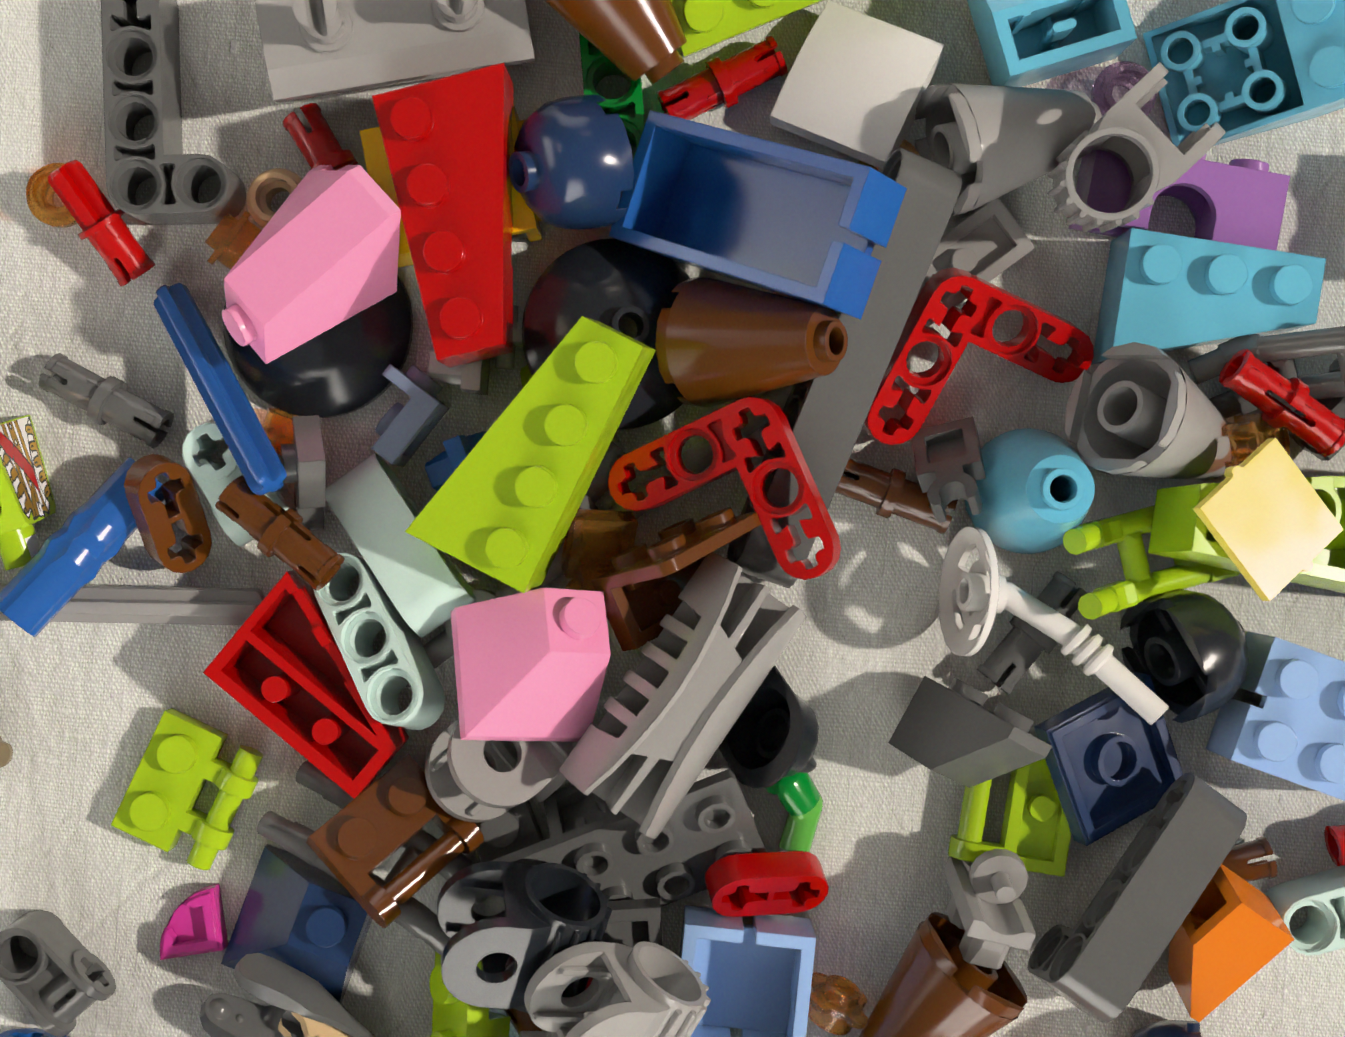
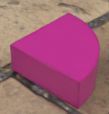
M219 883L196 891L177 907L161 935L160 960L223 951L228 946L229 942Z

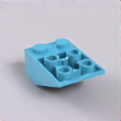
M967 0L993 86L1024 87L1116 59L1137 39L1126 0Z
M1231 0L1143 33L1152 69L1161 62L1169 71L1163 77L1168 83L1159 91V96L1171 140L1176 147L1193 131L1196 133L1205 123L1210 126L1217 122L1226 131L1215 144L1219 145L1310 120L1345 108V0Z

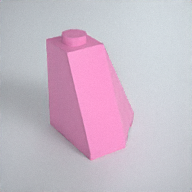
M319 165L309 170L224 278L226 309L222 311L224 324L230 335L240 346L244 347L249 344L265 364L397 292L401 210L360 165H347L337 171H334L331 165Z

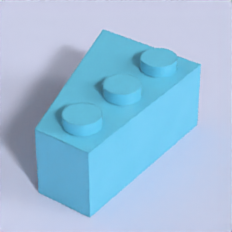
M1131 228L1113 239L1110 244L1094 345V357L1091 365L1105 361L1107 358L1101 356V354L1111 347L1132 342L1155 346L1164 352L1203 345L1219 344L1245 335L1259 334L1260 336L1284 333L1316 324L1326 258Z

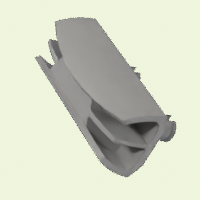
M255 0L266 71L273 99L277 103L451 76L504 63L507 67L535 62L525 0Z
M713 552L706 555L678 596L682 602L673 616L666 614L659 625L664 629L655 642L652 644L647 641L640 651L645 656L635 671L629 668L622 677L626 684L616 698L609 696L603 707L607 711L597 726L592 723L589 725L559 769L564 777L583 794L589 795L593 792L606 802L612 813L616 815L621 811L641 825L639 831L642 834L653 839L658 837L807 618L804 612L797 606L792 605L789 608L768 593L770 588L766 585L753 583L741 574L743 569L739 565Z

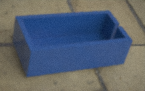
M650 110L633 160L632 190L623 191L617 208H627L623 218L611 226L608 236L684 264L794 299L824 306L835 312L861 320L881 264V260L871 256L874 245L887 247L907 188L869 166Z

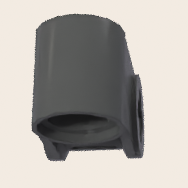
M44 910L29 911L0 932V980L29 1010L35 1022L53 1036L64 1037L75 1028L78 1016L96 1000H107L115 993L116 983L111 971L97 956L90 953L67 929L61 919L52 912ZM19 935L33 941L37 947V958L28 956L22 951L18 941ZM71 989H75L76 993L72 997L66 995Z

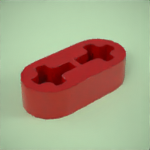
M806 851L729 855L714 862L705 874V883L713 909L716 913L728 917L805 912L824 901L829 889L819 859L816 855Z

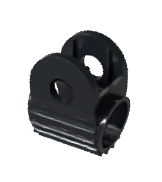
M486 861L461 869L445 882L437 900L439 924L450 938L441 956V974L445 987L455 998L469 1005L497 1009L514 1008L528 1013L524 1002L527 985L535 972L547 960L574 945L586 942H602L612 913V909L607 907L610 896L603 895L600 890L601 884L594 883L587 877L586 873H581L574 868L557 863H542L533 867L524 863ZM496 895L504 898L505 910L496 915L484 916L472 909L473 904L482 897ZM479 961L481 962V969L477 966ZM514 962V964L506 970V968ZM589 977L577 979L569 984L561 997H573L582 993L586 989Z

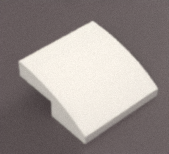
M828 0L809 32L784 82L770 115V124L883 169L890 155L895 149L900 147L913 124L915 107L921 99L922 92L926 90L942 63L945 45Z

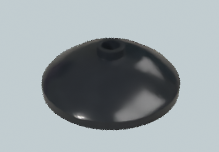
M614 238L589 241L566 251L544 270L531 289L526 301L522 319V344L531 375L533 376L582 316L597 320L619 332V319L621 317H629L637 325V335L633 339L656 350L657 320L661 309L672 307L679 292L671 291L678 283L691 278L674 260ZM656 351L617 430H629L647 426L670 415L683 404L676 398L683 396L676 385L665 383L659 370Z
M397 275V292L268 364H265L249 344L244 347L240 346L230 335L223 321V335L228 356L235 371L245 385L260 399L279 410L298 416L319 415V418H331L352 413L367 406L381 396L392 385V382L383 376L382 373L389 364L402 370L409 354L413 334L411 302L399 275Z

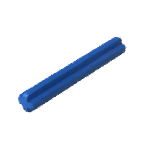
M181 283L172 286H161L156 290L157 298L154 300L153 305L250 490L256 495L278 491L283 487L287 471L187 286Z

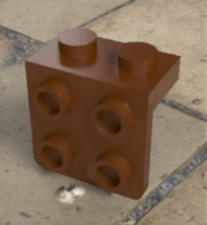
M728 507L709 514L694 522L693 518H688L659 531L657 534L661 541L647 547L646 543H641L623 550L610 558L613 569L594 578L591 582L595 591L604 592L606 616L622 652L638 649L645 645L647 641L650 642L659 636L664 629L659 625L666 614L673 616L682 602L678 596L706 555L761 525L756 511L735 516L732 508Z

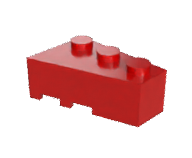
M294 570L287 571L203 671L207 677L354 799L372 784L410 738L404 728L382 724L373 719L369 714L318 604L313 588Z

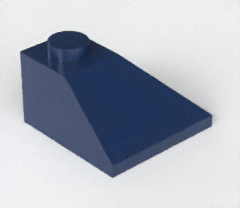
M267 844L264 846L221 964L235 969L236 964L246 954L261 953L273 957L315 979L341 1004L373 919L340 882L297 856Z

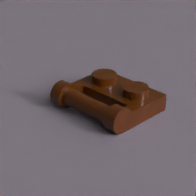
M408 754L311 834L306 843L367 914L379 926L387 928L401 915L399 907L459 854L463 852L468 855L484 842V837L474 822L457 819L445 812L436 803L427 786L425 771ZM433 820L444 834L383 887L377 885L369 874Z

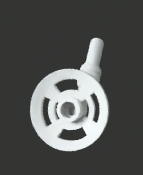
M970 526L964 527L955 535L943 562L938 596L940 626L945 643L952 653L957 656L967 657L976 654L984 645L991 631L996 613H1001L1006 609L1062 644L1060 652L1064 656L1072 653L1074 656L1071 662L1075 666L1083 663L1085 666L1082 672L1086 676L1095 674L1150 725L1164 714L1169 706L1112 655L1114 647L1110 644L1102 646L1103 638L1099 634L1090 635L1092 628L1088 624L1079 626L1011 582H1007L1006 578L999 574L994 546L990 537L983 529ZM977 546L980 560L975 561L970 570L965 568L966 561L970 553ZM961 615H962L963 621H964V623H965L964 626H963V624H962ZM984 625L982 631H981L980 634L978 635L981 626Z

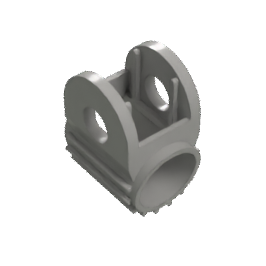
M1161 62L1112 106L1089 131L1085 130L1056 157L1059 165L1048 175L1049 178L1053 179V189L1047 194L1048 196H1054L1057 204L1054 212L1058 213L1061 211L1068 218L1066 221L1067 226L1075 223L1082 226L1083 233L1094 228H1099L1101 233H1105L1140 217L1139 211L1154 204L1152 199L1154 193L1175 183L1226 133L1217 122L1210 126L1205 123L1196 133L1193 131L1176 147L1145 115L1141 108L1168 83L1163 77L1169 71ZM1089 150H1103L1115 155L1125 164L1131 178V192L1126 205L1120 212H1099L1087 206L1080 199L1073 183V169L1080 153Z
M458 718L442 731L430 746L425 762L427 786L436 803L451 816L467 822L489 821L532 797L538 803H541L554 793L566 780L559 769L578 742L461 740ZM484 756H486L489 759V761L492 764V768L487 764Z
M647 941L638 942L633 948L610 942H586L569 947L551 957L535 972L527 985L524 996L525 1007L534 1024L543 1030L557 1032L559 1037H690L707 1011V1006L711 999L706 995L709 987L703 984L699 978L701 973L695 972L688 965L687 960L681 959L671 950L659 944ZM584 977L593 978L590 986L582 993L573 997H561L565 988L575 980Z

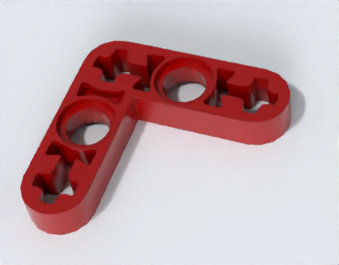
M954 267L942 269L929 278L916 299L864 423L873 437L885 444H901L913 438L923 425L968 342L1058 383L1072 382L1078 379L1084 370L1087 371L1094 357V346L1090 337L1070 321L965 270ZM960 290L967 298L966 304L962 308L952 306L948 310L941 302L942 296L946 291L956 294ZM1009 310L1020 311L1023 316V326L1019 334L1009 341L1001 342L995 340L992 328L998 316ZM928 319H931L938 326L942 323L951 332L948 338H944L933 327L925 326ZM1041 334L1058 345H1065L1067 343L1072 348L1071 354L1067 359L1063 357L1055 359L1045 349L1036 345L1039 335ZM925 341L935 343L938 347V357L935 364L924 372L910 371L907 368L906 359L913 346ZM900 376L910 386L919 388L918 392L914 394L907 387L903 391L895 382L896 377ZM898 402L905 412L900 420L890 418L885 424V421L879 414V410L883 405L893 408Z
M755 397L739 399L623 455L615 461L609 472L608 486L615 502L627 510L644 511L658 508L738 470L777 562L784 572L794 578L803 580L817 578L832 570L840 558L841 544L838 533L786 415L777 404L768 399ZM751 410L754 416L768 417L770 425L761 431L762 438L768 450L776 451L782 446L785 457L766 460L754 468L751 459L763 457L764 453L755 438L742 437L740 429L749 424L746 413ZM694 436L705 438L712 446L713 459L709 468L699 474L688 470L683 464L681 456L682 448L686 441ZM663 450L665 460L660 456V452ZM666 465L672 476H662L649 482L646 485L647 497L643 492L632 493L629 489L628 483L636 478L635 466L639 471H652ZM780 468L793 473L799 487L794 502L786 507H779L771 503L765 492L766 479L773 471ZM673 477L678 481L676 486H674ZM809 507L812 518L799 520L808 539L820 537L823 542L824 549L819 550L815 554L818 565L813 567L809 559H796L793 549L801 544V538L794 524L781 529L778 518L797 515Z

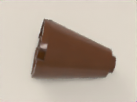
M544 0L633 82L646 75L653 85L684 62V59L677 50L687 43V39L671 0Z
M693 277L678 283L671 291L679 292L672 307L662 308L657 320L655 348L660 373L666 384H675L683 395L676 397L683 404L699 407H711L829 375L838 367L846 354L848 346L846 328L834 310L710 277Z
M933 912L925 921L919 923L859 1037H988L1019 1017V1014L1024 1009L1023 1006L1027 1003V995L1020 980L1005 961H1003L1001 968L997 970L964 961L959 945L965 930L959 929L951 923L948 915Z

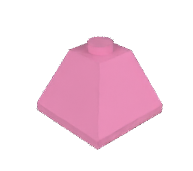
M539 588L526 593H517L455 607L451 611L461 740L578 742L589 725L593 724L611 655L604 592Z

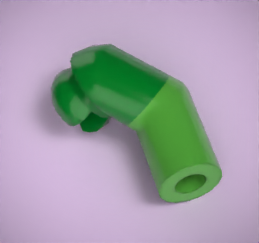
M798 772L793 776L782 778L773 786L766 787L765 789L769 794L778 795L779 801L788 813L779 847L786 851L810 852L823 808V799L810 775Z

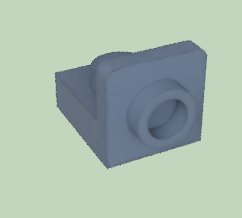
M389 364L382 375L411 398L405 406L397 402L385 413L375 429L380 438L371 449L390 464L404 467L450 408L436 398L443 387L412 364L407 372L404 373L402 370Z

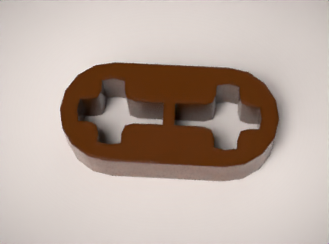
M151 454L141 457L127 471L124 488L144 547L152 559L172 572L186 573L193 571L204 563L210 554L212 546L211 532L193 479L187 469L164 455ZM159 474L170 479L161 485L166 502L165 505L162 501L148 493L156 488L155 477ZM171 524H174L177 528L188 534L181 539L182 549L177 553L169 549L176 543V537Z

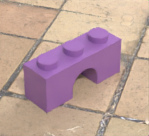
M1092 150L1088 155L1081 158L1076 192L1080 199L1090 208L1104 213H1117L1124 208L1129 199L1131 178L1125 164L1118 157L1107 151ZM1205 154L1175 183L1157 191L1152 197L1155 201L1158 196H1171L1184 202L1191 210L1195 219L1196 229L1194 238L1277 251L1290 176L1268 172L1269 164L1263 161L1233 159L1229 164L1205 160ZM1153 205L1139 211L1140 217L1123 226H1118L1105 233H1101L1099 228H1094L1088 232L1118 237L1131 228L1147 230ZM1073 223L1069 225L1068 229L1082 231V226Z

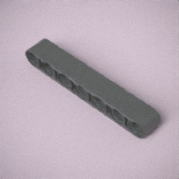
M901 147L895 149L890 155L881 173L906 187L907 190L887 247L874 245L871 256L881 260V264L864 313L860 320L835 312L847 331L848 346L846 354L836 370L831 374L794 384L783 409L827 510L961 191L962 177L960 173ZM782 446L776 451L767 449L762 463L766 460L785 457ZM782 468L776 469L766 479V496L776 506L786 507L794 502L797 497L798 482L790 471ZM749 495L740 515L755 511ZM809 507L797 515L778 518L781 529L789 525L795 524L801 538V544L793 549L797 560L808 558L816 539H808L799 520L812 518ZM762 525L729 542L726 559L739 565L743 569V573L785 588H790L797 581L798 578H794L784 572L777 562Z

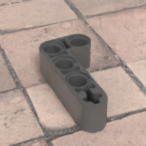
M101 0L106 187L109 198L117 208L151 225L220 224L231 221L240 214L245 206L246 191L244 183L239 176L210 155L183 154L179 9L177 0ZM133 4H136L137 12L132 8ZM152 52L153 59L149 69L141 75L133 76L132 66L136 58L143 53ZM154 115V129L150 135L142 140L135 141L134 128L137 122L144 116ZM220 176L221 189L217 197L211 202L200 203L198 191L202 182L209 177ZM154 177L157 184L155 195L146 204L137 205L135 198L136 189L141 182Z
M1192 772L1180 776L1163 794L1075 927L1071 929L1062 924L1056 925L1048 930L1039 940L1028 961L1027 969L1029 972L1088 1015L1101 1022L1108 1023L1114 1020L1130 1003L1240 837L1246 825L1247 814Z

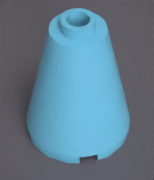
M1035 428L1007 431L984 444L981 452L986 478L976 481L982 499L981 513L972 515L969 503L965 500V510L974 526L983 529L990 537L993 545L1014 553H1042L1063 544L1064 534L1083 523L1095 494L1094 479L1088 467L1080 458L1079 453L1072 445L1058 435Z

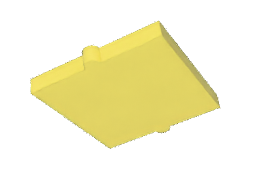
M1276 437L1266 439L1239 466L1227 467L1224 471L1226 478L1193 508L1262 601H1271L1299 572L1311 571L1313 568L1312 560L1344 530Z

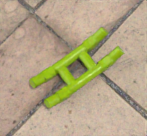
M1155 505L1081 524L1076 528L1068 530L1063 537L1065 549L1073 555H1079L1093 549L1117 543L1125 580H1119L1095 588L1093 592L1087 593L1079 599L1078 609L1083 617L1091 620L1108 613L1118 612L1143 602V600L1164 592L1187 589L1204 583H1212L1239 576L1241 572L1174 558L1175 566L1151 572L1142 535L1151 533Z

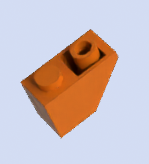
M1221 864L1169 943L1168 973L1190 1017L1200 1022L1295 939L1270 898Z

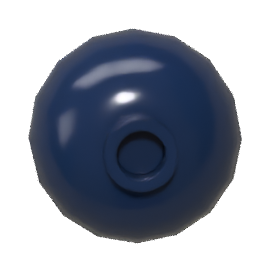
M600 95L562 97L543 104L523 122L514 145V153H512L509 159V176L513 187L521 194L527 206L541 220L558 228L595 229L612 226L623 218L627 208L617 209L620 202L621 191L632 190L633 188L632 149L624 123L618 113L606 115L602 107L598 105L606 101Z

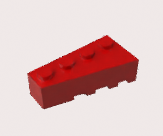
M500 63L373 95L372 99L437 361L452 368L512 353L513 267L511 266L513 205L509 159L513 153L512 108H514V84L505 64Z

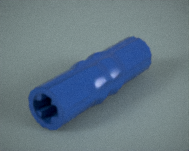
M128 457L83 505L69 514L62 527L45 540L32 559L0 591V611L31 636L36 637L75 594L96 577L102 566L119 552L125 541L138 528L124 488L126 473L132 464L136 462L132 458ZM155 478L156 488L148 493L163 502L165 499L161 490L162 483Z

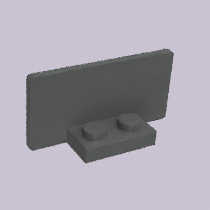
M727 769L694 782L656 839L642 834L639 831L641 825L621 811L616 815L612 813L606 802L593 792L585 795L574 785L567 786L555 791L543 801L550 838L493 861L524 863L533 867L542 863L566 865L581 873H586L587 877L594 883H600V890L603 895L610 896L609 901L660 898V907L706 890L705 874L708 868L717 860L734 854L764 853L767 851L733 770Z

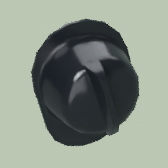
M774 665L718 749L741 784L754 789L771 787L784 777L793 776L798 772L809 773L817 767L813 755L818 743L819 725L814 711L803 699L793 692Z

